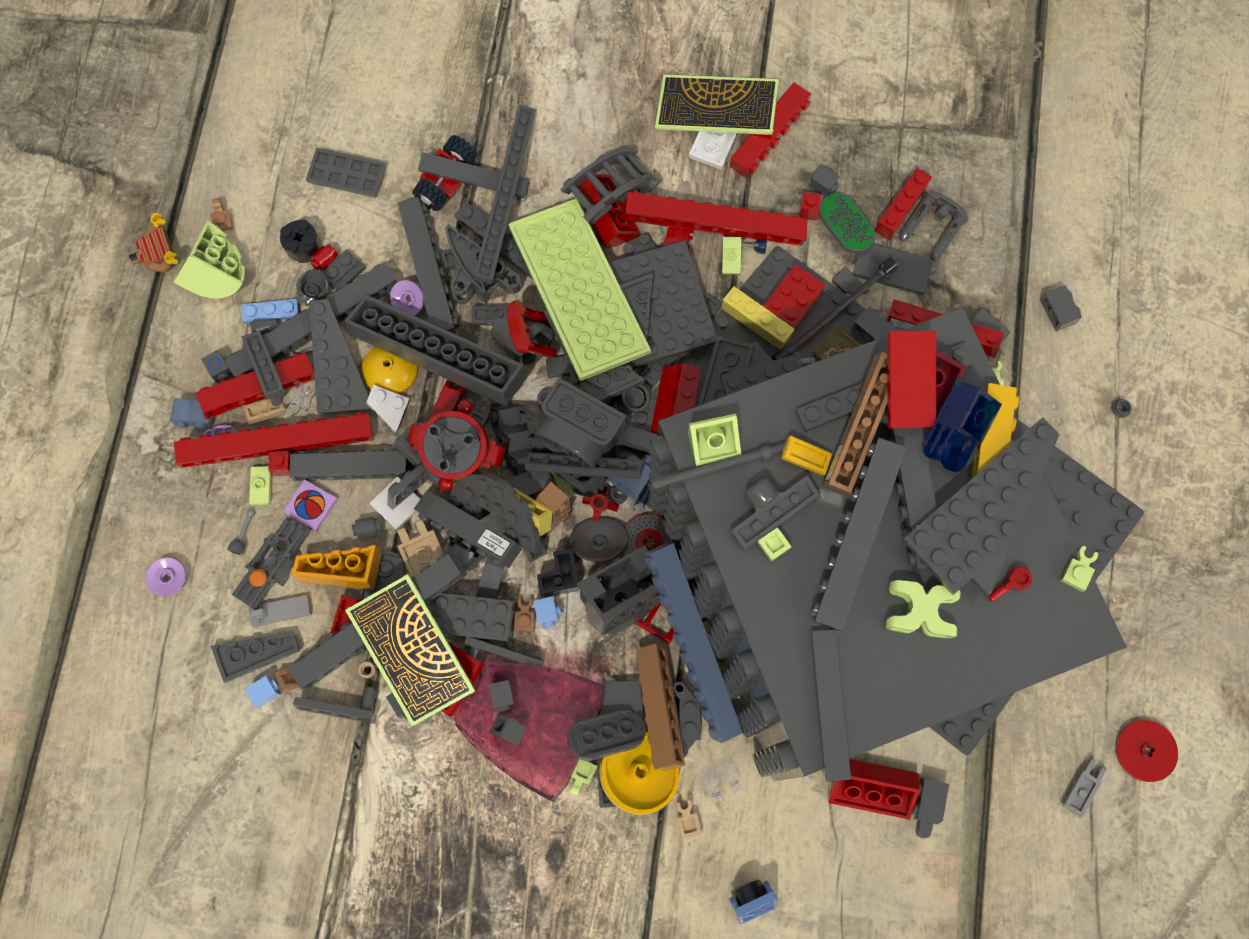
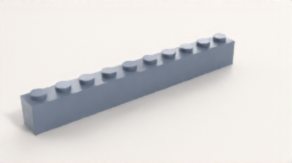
M665 543L645 552L647 557L645 561L654 576L652 578L653 583L661 595L659 597L660 602L668 614L666 616L667 621L675 633L673 635L674 640L682 652L680 654L681 659L689 671L687 672L688 678L696 690L694 694L697 701L701 704L702 716L709 725V735L714 741L724 743L742 734L743 731L674 543Z

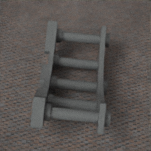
M627 147L607 155H600L596 161L581 170L573 178H568L560 190L568 195L572 192L586 208V214L583 216L585 220L595 224L612 209L613 203L618 200L623 202L627 192L651 193L663 179L658 174H649L634 157L639 151L635 148ZM620 163L633 180L629 182L624 181L611 165ZM605 169L618 184L619 188L613 192L608 191L594 174ZM587 179L603 196L602 200L596 205H592L577 188Z

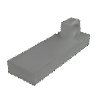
M308 595L261 604L255 610L249 607L252 627L312 615Z

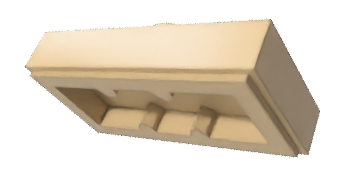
M270 399L260 400L243 406L249 425L286 413L283 402L279 406H274L271 404Z

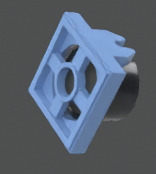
M761 880L747 883L733 892L734 896L729 898L739 924H744L777 908V897L768 881L763 882V884Z

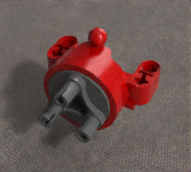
M464 399L459 402V412H442L432 417L426 424L419 422V425L411 424L407 443L414 445L413 449L418 450L420 459L425 467L434 475L441 477L439 487L444 491H449L453 488V479L467 477L476 472L481 466L490 468V465L502 466L506 447L496 445V441L488 440L486 431L480 422L469 415L473 410V404L469 400Z

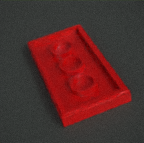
M936 331L887 332L888 428L936 427Z

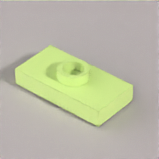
M723 237L722 275H741V237Z
M268 466L251 467L249 504L251 506L270 505L271 472L268 471Z

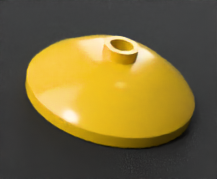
M373 347L366 354L361 367L363 380L370 390L373 385H376L396 394H401L409 389L414 383L418 372L417 365L377 347ZM389 362L390 365L385 367V363Z

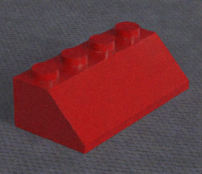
M594 174L608 191L613 192L617 189L610 175ZM589 179L577 187L592 205H596L602 200L603 196ZM618 200L613 203L612 209L595 224H592L604 246L617 247L641 235L635 222L623 220L624 201L620 202Z
M686 364L663 367L651 433L658 435V423L660 420L694 408L701 367Z
M849 759L851 780L831 782L830 804L910 820L920 791L919 773L853 759Z

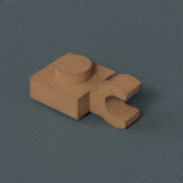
M220 198L212 199L215 213H210L212 224L222 231L233 229L229 210H224L223 202H220Z

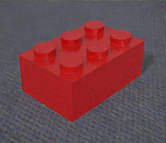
M794 264L763 307L796 330L823 293L826 284Z

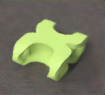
M902 580L890 582V593L904 598L908 603L909 610L906 616H892L888 618L885 625L888 630L911 633L921 625L923 632L927 636L949 639L957 637V627L954 624L944 622L939 617L938 608L940 603H954L959 600L960 590L952 595L945 586L937 585L925 594L923 586L917 582Z

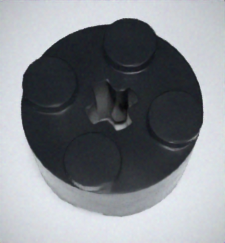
M307 220L292 221L280 229V243L288 257L299 263L312 261L310 256L322 247L315 228Z

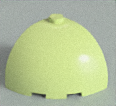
M206 221L173 283L203 297L224 298L231 296L238 291L244 280L245 270L240 260V252L235 244L232 245L226 239L227 235L221 229Z

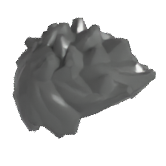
M308 270L299 277L296 283V294L299 296L297 302H305V306H309V301L320 300L328 294L329 281L320 270Z

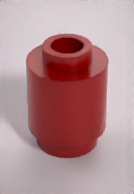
M330 244L323 245L310 256L312 260L310 263L316 270L320 269L323 271L336 259L335 257L338 256V253Z

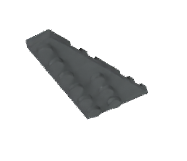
M328 299L309 301L317 413L371 410L366 404L369 393L363 383L359 369L347 345L330 301Z

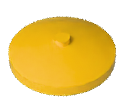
M646 732L643 742L637 748L603 757L600 761L599 775L605 794L616 807L634 815H647L664 808L674 797L679 784V767L666 771L654 770L651 762L652 754L648 742V732Z

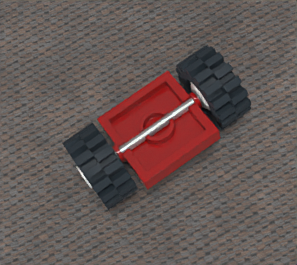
M451 135L443 146V150L439 149L435 156L471 165L478 156V153L464 138L461 139L460 136ZM422 173L419 182L412 190V194L415 198L419 197L420 202L425 203V206L429 209L439 211L446 200L452 198L461 182Z

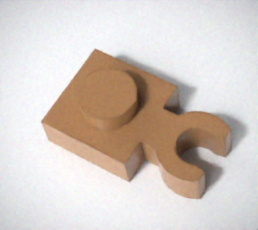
M519 598L518 606L521 612H515L514 632L534 633L535 612H529L533 606L532 598H529L527 606H523L522 599Z

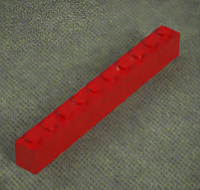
M637 191L627 192L623 220L756 240L765 239L769 242L802 246L807 239L808 219L798 215L772 214L764 210L752 211L744 207L732 208L729 205L719 206L713 205L710 202L699 203L691 199L659 197L656 194L645 195Z
M359 412L349 417L338 415L335 419L318 418L314 422L298 421L293 425L282 423L272 428L261 426L258 427V430L241 429L237 433L220 432L216 436L205 434L195 439L184 437L180 438V441H174L176 465L180 468L269 456V452L289 451L291 453L373 441L374 439L369 414Z

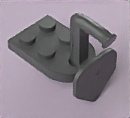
M410 428L395 440V447L416 468L413 471H407L403 476L404 479L399 483H393L389 487L387 505L392 510L420 488L427 480L439 483L441 478L431 473L425 467L419 453L407 443Z

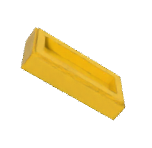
M789 436L780 459L824 476L826 475L832 453Z

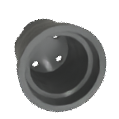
M506 309L503 312L505 315L502 318L498 317L491 328L492 338L513 356L514 361L523 364L524 369L530 368L543 356L529 352L522 354L516 351L508 328ZM523 318L524 322L530 326L528 332L530 341L550 346L553 330L543 323Z

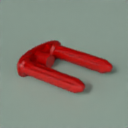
M512 301L508 305L506 313L510 336L516 351L522 354L529 352L551 359L556 357V349L530 341L528 334L530 326L523 320L525 318L545 324L548 321L544 313L522 306L519 301Z

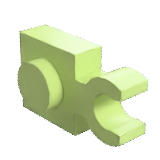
M1085 546L1077 551L1078 561L1074 558L1069 561L1060 580L1081 592L1086 591L1095 571L1089 565L1098 557V553L1094 552L1090 558H1087L1084 555Z

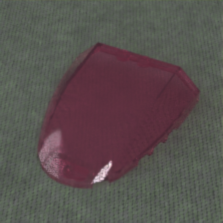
M484 662L482 670L472 684L476 691L464 697L453 714L455 725L463 736L484 757L495 764L497 768L531 791L554 802L568 785L579 761V758L570 752L567 745L569 730L576 722L600 714L606 687L582 676L549 667L512 662ZM509 680L514 705H510V710L498 712V708H493L489 684ZM498 714L511 718L527 727L518 746L505 742L489 733Z

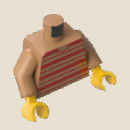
M153 213L151 215L152 223L149 228L135 242L138 252L130 254L129 258L133 265L142 262L148 270L164 273L171 266L178 265V260L175 257L177 254L173 251L168 234L160 227V225L166 223L165 219L160 218L162 214Z

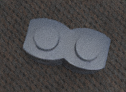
M176 398L173 401L170 421L177 428L185 429L187 426H194L195 429L205 430L206 428H212L213 417L206 420L198 400Z

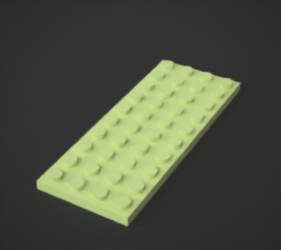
M576 198L509 223L508 226L579 380L582 381L651 354V349L589 223L583 217L585 214Z

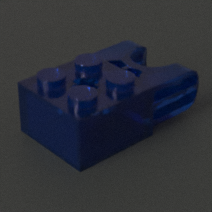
M957 379L954 386L950 389L949 396L943 407L939 410L938 417L924 442L923 452L925 456L931 460H941L943 467L950 472L961 471L967 464L975 446H981L1002 404L980 387Z

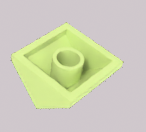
M736 414L689 423L688 436L696 466L742 454Z

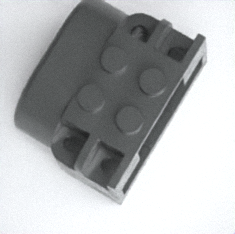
M558 378L542 403L544 417L534 431V436L541 444L556 454L572 455L574 459L577 457L579 462L582 460L583 463H587L590 468H593L597 465L603 453L609 452L618 442L620 434L622 432L625 433L627 430V416Z
M645 545L623 558H616L611 565L600 567L595 571V574L577 583L580 589V599L585 605L587 619L601 635L623 631L643 619L650 612L651 608L661 603L659 599L661 595L652 580L654 576L645 561V558H647L645 552L648 551Z

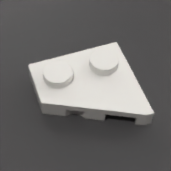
M373 385L366 404L396 433L409 398Z

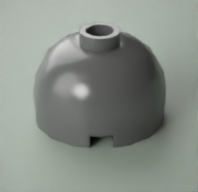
M449 537L443 554H454L466 572L476 568L482 560V556L476 553L477 549L474 547L469 549L461 543L462 540L458 539L457 542H453L452 538Z

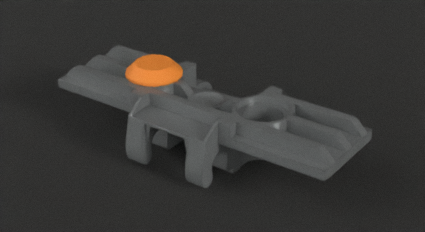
M287 516L271 540L265 538L263 540L264 544L249 565L246 564L245 568L249 571L232 595L255 610L274 582L283 587L286 583L283 577L290 567L293 568L295 561L291 557L310 530ZM281 541L287 542V548L284 551H280L278 546ZM270 547H273V550H272L271 553L268 555V557L265 559V561H264V563L261 565V567H260L259 569H256V567L258 566V564L260 563V561L263 559V557L265 556V554L268 552V550L270 549Z

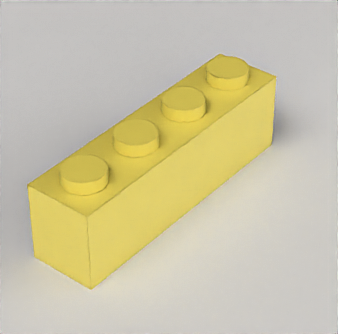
M733 287L722 301L721 309L779 350L785 347L792 338L795 330L793 327L736 287Z

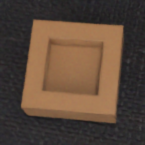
M289 668L274 674V678L282 693L299 687Z

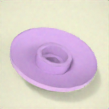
M410 280L399 281L393 286L390 293L391 305L416 316L422 310L424 304L423 293L420 287Z
M173 558L158 559L149 567L146 573L147 587L152 593L162 597L177 593L184 585L186 579L183 565ZM170 575V581L166 582V577Z

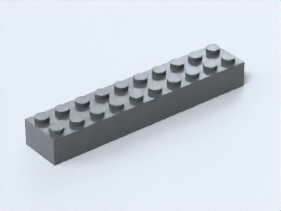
M368 295L362 298L344 321L349 335L504 406L508 405L526 379L523 364Z

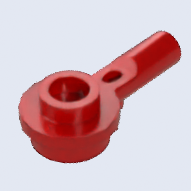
M1022 566L1012 568L1008 572L1007 581L988 595L990 601L994 602L1012 589H1027L1032 582L1030 571Z

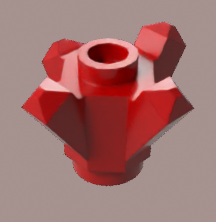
M604 486L602 491L599 489L597 495L592 497L583 496L582 504L590 505L593 509V520L599 521L601 513L606 510L618 512L619 505L609 502L606 498L608 487Z

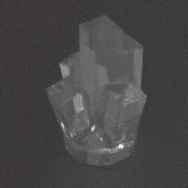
M299 382L296 388L283 398L284 404L289 405L284 412L285 418L292 419L301 409L308 411L316 391L305 383Z

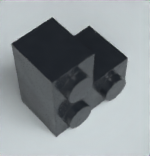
M573 549L553 552L556 571L537 574L541 598L580 591L577 586L578 577Z

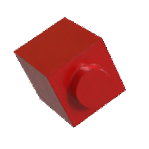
M803 192L799 216L809 220H817L821 194Z
M289 451L269 452L268 471L274 476H289L291 453Z

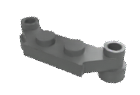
M677 681L673 684L674 697L679 698L680 735L685 758L694 742L701 740L700 702L687 689L685 683ZM681 686L683 691L677 692L676 687Z

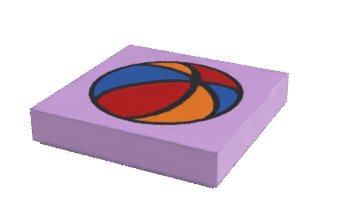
M304 479L283 512L317 532L338 499Z

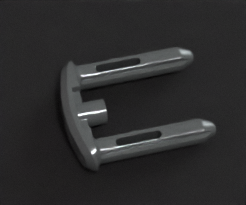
M927 192L922 194L923 199L900 232L899 240L901 242L907 241L925 217L931 205L934 207L935 205L939 208L935 212L938 218L945 219L947 214L950 213L953 220L931 251L930 258L936 261L941 258L963 223L968 222V215L963 208L951 199L935 192ZM923 208V212L921 213L919 218L915 220L914 218L916 217L920 209ZM955 227V230L953 231L951 236L948 239H946V236L951 230V228Z

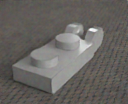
M1092 758L1086 762L1083 771L1078 775L1062 804L1064 808L1080 818L1084 816L1106 772V767L1102 765L1097 769L1094 777L1090 775L1095 765V760Z

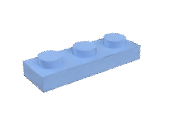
M297 299L242 304V322L244 324L253 322V319L276 318V321L290 320L299 313Z

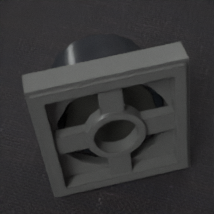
M557 473V476L571 484L572 490L580 496L597 495L598 490L602 491L605 485L606 476Z

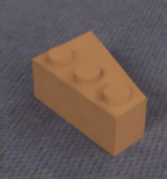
M552 482L547 485L536 499L537 502L553 511L551 530L542 535L545 539L561 522H566L571 516L569 497Z

